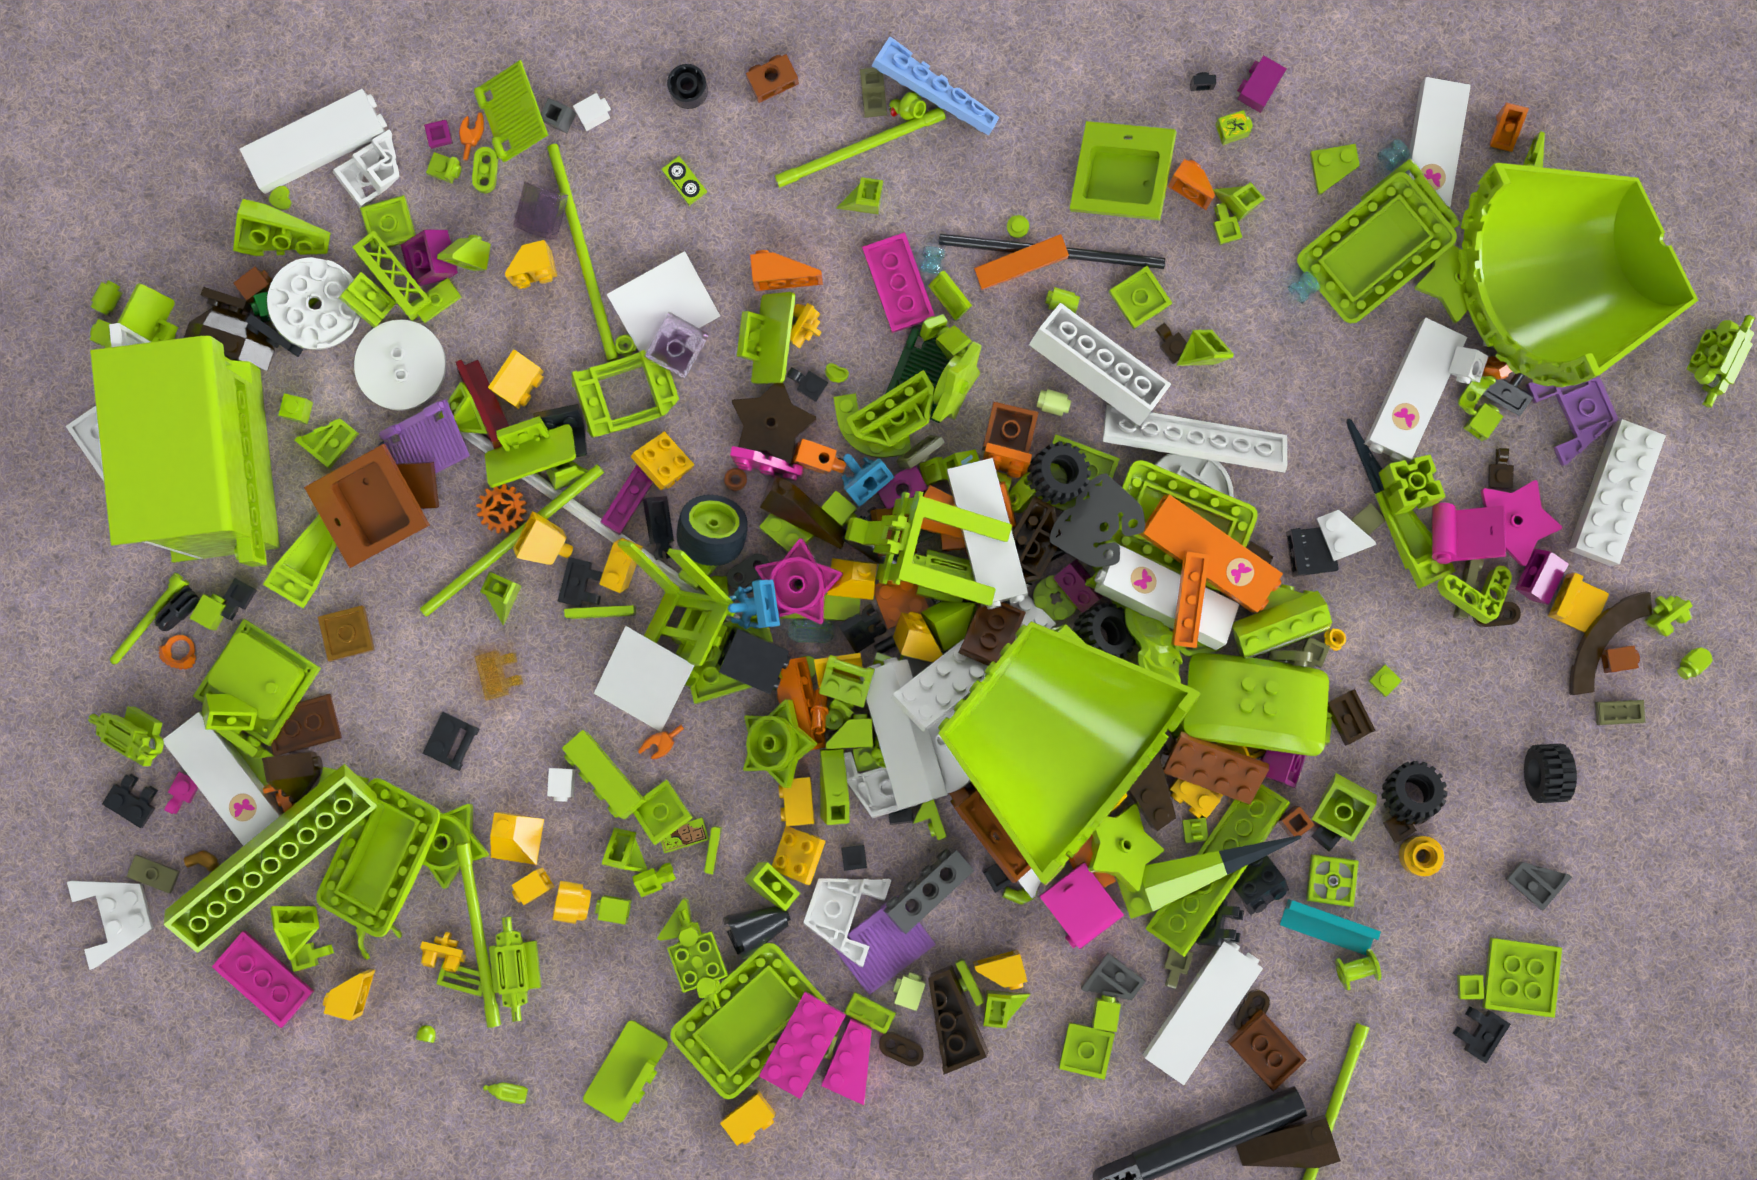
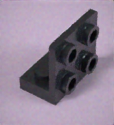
M578 404L533 413V418L540 416L548 430L569 424L573 432L576 457L587 455L585 422Z
M1320 527L1309 529L1295 528L1286 532L1293 577L1339 570L1338 561H1333Z

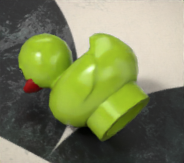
M908 92L901 100H891L888 108L893 117L899 114L905 120H912L914 118L919 119L925 114L926 103L922 101L921 96L916 92Z

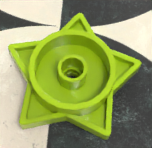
M1454 245L1433 261V268L1414 289L1437 298L1442 302L1452 322L1457 323L1467 312L1468 308L1463 293L1467 292L1465 280L1461 281L1458 279V274L1460 275L1459 272L1461 270L1458 250L1461 248Z
M973 341L963 357L957 354L946 365L938 380L933 396V402L937 405L932 416L933 419L939 422L946 417L953 420L956 419L966 394L980 375L977 362L982 345Z
M785 699L768 716H744L748 731L746 741L748 754L743 770L767 771L783 788H791L798 760L817 745V742L798 727L793 700Z
M466 804L446 813L440 812L441 818L422 865L430 869L443 889L451 885L461 869L458 863L456 844L470 842L473 861L489 856L487 850L473 834V804ZM445 838L447 839V846L443 845Z
M1137 804L1128 806L1115 818L1107 816L1092 833L1093 855L1088 871L1116 876L1131 892L1140 890L1145 864L1163 853L1164 849L1144 832Z

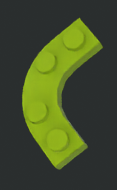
M856 393L833 397L838 426L845 440L853 448L862 454L876 458L901 456L911 449L909 436L891 447L857 439L846 418L859 411Z

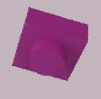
M447 120L424 125L431 149L453 144Z

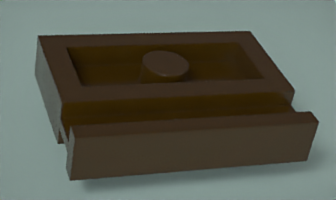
M1355 689L1328 702L1327 711L1331 713V719L1345 746L1376 731Z

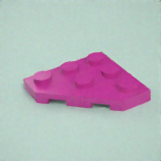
M735 446L731 448L730 456L736 466H738V469L751 471L752 468H756L761 471V474L774 476V472L783 474L784 479L796 481L797 477L802 478L803 466L793 464L792 467L785 460L769 456V460H767L761 452Z

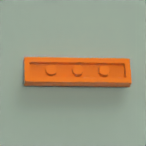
M1184 551L1172 645L1197 648L1210 554Z

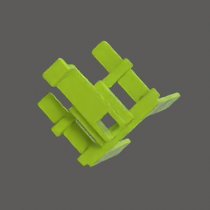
M916 491L914 498H909L910 493L902 492L901 499H896L893 515L882 516L881 521L850 518L845 540L864 545L875 546L873 552L886 554L884 564H879L875 578L880 580L879 583L887 584V581H892V584L900 585V581H905L987 606L992 605L996 591L994 587L914 564L912 560L923 518L1002 542H1008L1012 528L1011 524L923 497V492ZM888 530H892L890 540L886 539ZM900 531H902V535H901V539H900V543H899V542H898V538H899ZM900 551L897 564H892L894 554H898Z
M619 540L617 545L665 591L644 637L655 643L658 642L660 636L671 637L676 644H679L676 652L679 657L685 659L691 665L702 666L711 647H719L722 638L717 636L726 616H734L735 613H731L728 610V606L734 602L683 551L669 549L667 554L708 595L681 590L634 543ZM675 606L687 608L677 628L666 626ZM692 669L684 686L695 687L700 675Z

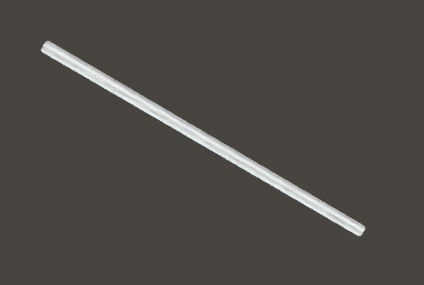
M460 432L462 437L485 453L494 449L490 440L482 434ZM537 473L522 478L551 500L563 492L560 489L554 490L553 485ZM574 499L563 506L564 509L612 543L621 538L632 541L621 533L619 535L600 523L601 518ZM642 548V552L681 590L705 594L702 589L695 590L679 578V573L662 561L656 560L651 553ZM736 613L733 616L734 618H741ZM726 616L724 622L731 621L732 616Z

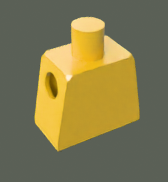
M532 511L513 550L519 559L552 565L558 555L568 559L572 554L573 546L564 543L566 535L560 527Z

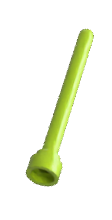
M174 572L169 578L167 590L111 656L110 662L112 664L120 662L176 592L178 593L185 585L190 584L186 579L183 581V577L180 574Z

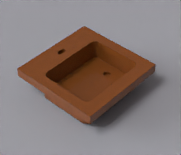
M385 444L376 447L304 487L349 568L430 526Z
M977 789L955 807V810L1012 883H1016L1031 869Z

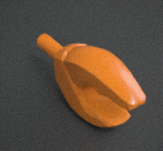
M478 112L475 128H468L469 116L464 118L459 128L461 144L465 145L463 160L465 161L469 159L471 146L475 147L483 135L484 118L481 112Z
M679 725L670 733L663 731L651 735L641 745L638 753L641 754L653 744H656L658 751L650 759L654 760L665 756L674 745L673 737L684 730V727Z

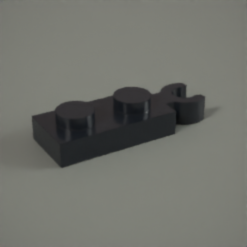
M248 313L244 318V321L248 323L246 328L256 335L259 332L265 334L268 337L265 341L278 348L281 345L297 357L302 353L303 349L287 341L280 333L252 314Z
M667 496L643 499L649 542L650 544H656L654 557L656 560L662 559V551H664L666 559H669L671 557L667 552L669 549H672L669 543L674 541Z

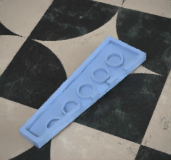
M888 38L875 58L872 67L898 81L899 84L913 90L919 96L935 103L938 107L955 115L958 119L972 125L978 131L988 136L990 135L999 119L996 114L970 97L961 88L950 86L946 77L942 74L940 76L935 75L929 70L930 66L924 61L919 63L911 57V51L893 38Z

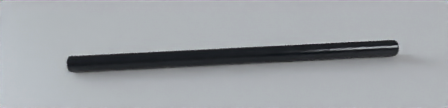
M940 234L939 245L1014 253L1034 245L1033 243ZM1066 247L1069 254L1068 259L1138 267L1148 266L1149 268L1164 269L1165 258Z

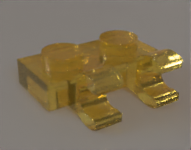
M496 650L474 656L486 701L510 695L508 688L523 684L521 675L505 679L502 667L518 662L516 653L500 656Z

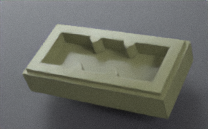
M929 435L898 458L896 462L900 468L911 469L918 463L928 460L931 457L930 454L945 442L941 436Z
M1644 700L1595 702L1597 725L1646 723Z
M135 855L126 877L166 893H172L180 871L143 856Z

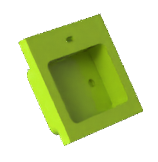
M1086 121L1069 208L1071 212L1160 221L1177 133L1176 130Z
M243 619L193 697L203 703L205 693L230 694L257 709L254 729L245 731L267 746H271V743L280 733L282 726L295 710L296 705L308 690L321 667L247 619Z

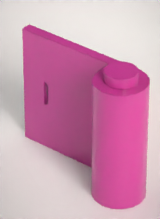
M1437 503L1433 505L1432 558L1440 564H1448L1453 561L1506 557L1504 505L1456 510V507L1451 503Z
M1084 862L1039 896L1068 933L1065 938L1072 948L1076 946L1079 949L1083 948L1124 916L1092 872L1088 871V867Z

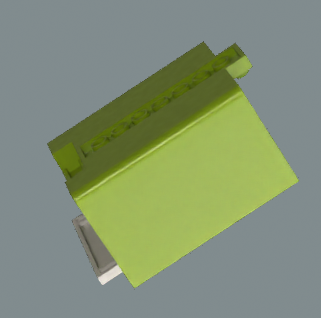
M120 323L109 324L112 347L90 350L111 546L144 542L170 550L172 563L235 555L239 563L251 567L267 565L265 551L280 549L260 368L248 361L228 359L224 356L223 344L211 336L150 342Z

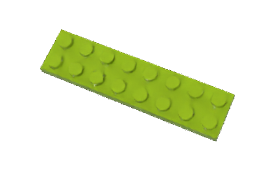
M1261 784L1251 805L1236 799L1233 801L1197 855L1264 842L1290 805V802ZM1248 865L1159 908L1146 927V930L1185 957Z

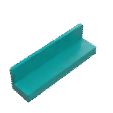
M1290 899L1287 901L1280 925L1363 955H1366V949L1371 948L1373 939L1379 940L1381 934L1379 930Z

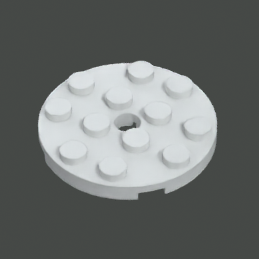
M310 257L298 259L287 264L276 274L268 291L267 309L273 326L287 341L305 349L322 350L342 343L353 333L360 320V316L338 298L354 280L353 277L343 267L330 260ZM309 299H319L321 302L320 309L314 310L309 308Z

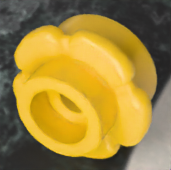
M1333 628L1324 633V643L1329 645L1334 651L1340 650L1341 646L1346 642V636L1340 629Z

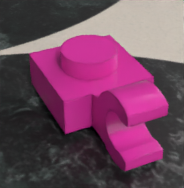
M182 772L177 774L168 793L174 796L165 806V811L177 814L184 801L191 803L198 787L190 776Z

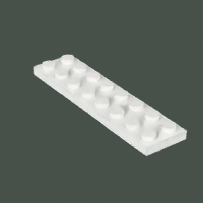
M1106 406L1103 442L1284 473L1287 469V435L1152 412L1139 426L1113 406Z
M1028 595L1023 597V601L1011 604V606L1026 612L1021 626L1023 624L1027 626L1031 621L1049 629H1053L1056 625L1042 609L1035 606L1034 601ZM963 640L897 690L891 697L923 732L951 711L962 698L966 699L971 693L969 689L977 680L982 682L985 679L986 673L984 672L988 667L987 665L958 653Z

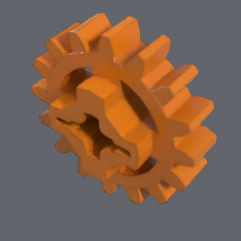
M503 484L501 489L498 486L494 487L493 491L486 488V497L479 496L483 500L482 504H476V507L482 510L477 513V516L484 517L481 524L487 525L489 523L488 530L492 532L496 528V533L501 534L503 529L506 533H510V527L518 529L517 522L524 523L525 521L521 515L528 512L522 509V506L527 504L524 500L520 501L523 494L520 492L515 494L516 488L513 486L508 490L506 484ZM503 494L510 495L514 501H506ZM493 498L492 504L488 507L490 500ZM500 504L507 507L503 509V514L497 511L500 508ZM513 511H516L515 516L512 520H510L511 514L513 513ZM497 516L501 524L494 523L490 517Z

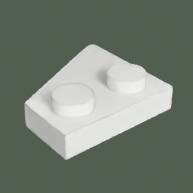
M1340 510L1317 518L1333 561L1377 545L1369 535Z

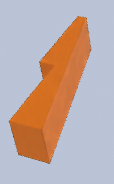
M1059 234L978 266L974 270L981 290L1023 276L1025 273L1068 259L1069 254L1062 234Z

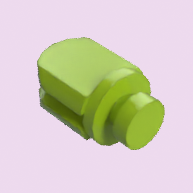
M1702 647L1691 650L1681 659L1680 668L1677 670V673L1685 680H1688L1690 677H1696L1698 674L1700 675L1712 663L1711 653Z

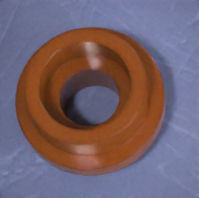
M732 468L725 474L724 482L730 490L739 491L746 486L747 476L743 470ZM739 476L740 482L737 484L732 483V477Z

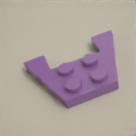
M1600 377L1566 387L1543 386L1533 382L1526 384L1528 392L1533 395V403L1556 395L1575 439L1553 447L1561 466L1568 464L1577 454L1581 453L1593 440L1598 438L1618 420Z

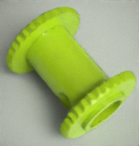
M1366 949L1367 957L1343 964L1340 958L1336 959L1337 975L1346 990H1350V982L1374 975L1377 981L1381 980V968L1377 957L1371 949Z

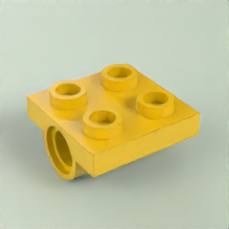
M665 431L631 455L635 463L660 490L671 488L676 483L675 480L679 481L695 465Z
M785 826L772 867L784 876L811 885L826 841L815 835H809V833Z

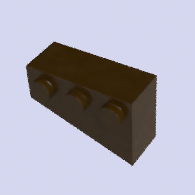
M1158 752L1127 791L1150 827L1156 831H1159L1176 819Z

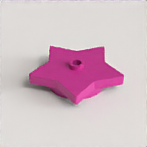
M1537 480L1524 485L1512 493L1487 488L1481 490L1484 507L1504 505L1506 551L1520 566L1527 565L1538 540L1562 529V526L1542 509ZM1515 517L1518 519L1519 525L1514 523Z
M801 538L783 560L755 566V570L762 580H774L779 618L797 613L816 623H824L825 594L841 578L843 572L817 563L805 541ZM797 580H801L803 582V587L801 589H797L795 587V582Z

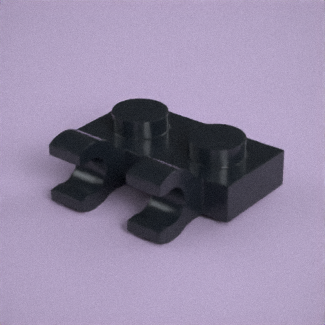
M569 557L557 601L581 607L583 601L599 605L601 596L585 591L588 579L600 581L603 572L592 570L593 563Z
M872 604L867 605L863 609L861 616L857 613L839 625L855 653H859L873 644L876 636L882 635L887 631L884 624L876 627L877 624L882 622L878 613L869 616L875 611Z
M126 774L121 781V786L118 784L112 786L102 805L137 827L143 828L155 810V807L150 805L159 790L152 786L149 788L146 786L139 798L131 793L139 778L133 774H130V776Z
M1224 899L1197 938L1196 943L1221 947L1222 940L1239 943L1241 934L1236 933L1237 930L1224 929L1225 917L1243 920L1244 911L1240 910V907L1227 906L1228 901Z
M1469 1006L1465 1015L1479 1023L1477 1029L1471 1035L1466 1030L1457 1026L1452 1034L1467 1043L1464 1048L1465 1051L1486 1064L1511 1024L1490 1010L1484 1015Z

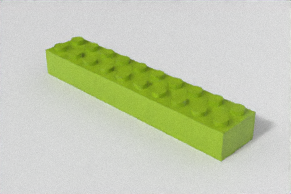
M343 764L165 910L163 925L195 952L199 953L378 807L377 794L346 764Z

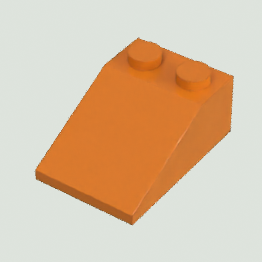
M758 250L755 254H750L755 291L823 285L822 272L819 269L774 252L769 253L768 250Z

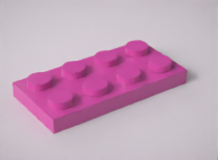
M905 232L862 247L892 333L921 324L931 316L935 317Z
M246 930L240 933L212 965L213 969L280 1028L287 1024L314 992L313 989Z
M804 992L762 1068L759 1077L801 1099L846 1014L813 995Z

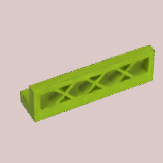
M372 231L352 246L356 254L409 319L414 321L418 318L417 312L432 301L376 232ZM375 239L379 244L378 253L367 252L364 246ZM381 258L393 261L392 271L381 269ZM395 275L407 278L406 288L394 285ZM409 292L419 293L423 300L412 307L408 302Z

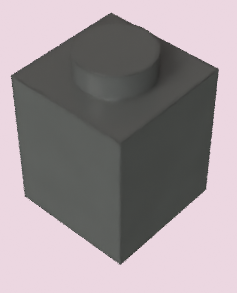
M548 98L541 116L544 123L567 134L576 113L568 106Z

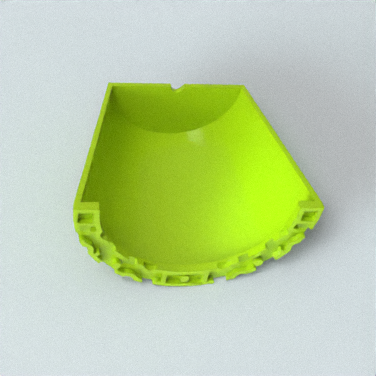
M1495 163L1477 183L1480 185L1477 192H1472L1469 198V208L1465 210L1461 223V228L1465 229L1462 242L1463 249L1458 250V259L1461 263L1460 280H1465L1467 292L1463 293L1468 311L1488 347L1493 346L1499 353L1495 356L1501 362H1506L1509 369L1515 374L1522 373L1533 379V383L1543 386L1566 387L1590 381L1699 301L1672 245H1666L1663 242L1665 231L1637 177Z
M1031 621L1027 626L1023 624L1015 634L1017 639L1012 645L1007 643L1000 652L1001 657L998 662L995 663L993 661L984 672L986 673L985 679L982 682L977 680L969 689L971 693L966 700L962 698L953 709L955 711L954 715L950 719L946 717L938 727L940 730L938 734L1036 876L1044 885H1047L1070 859L1066 855L1072 858L1138 779L1142 771L1146 769L1166 743L1169 737L1165 734L1169 729L1171 732L1176 730L1201 693L1196 689Z

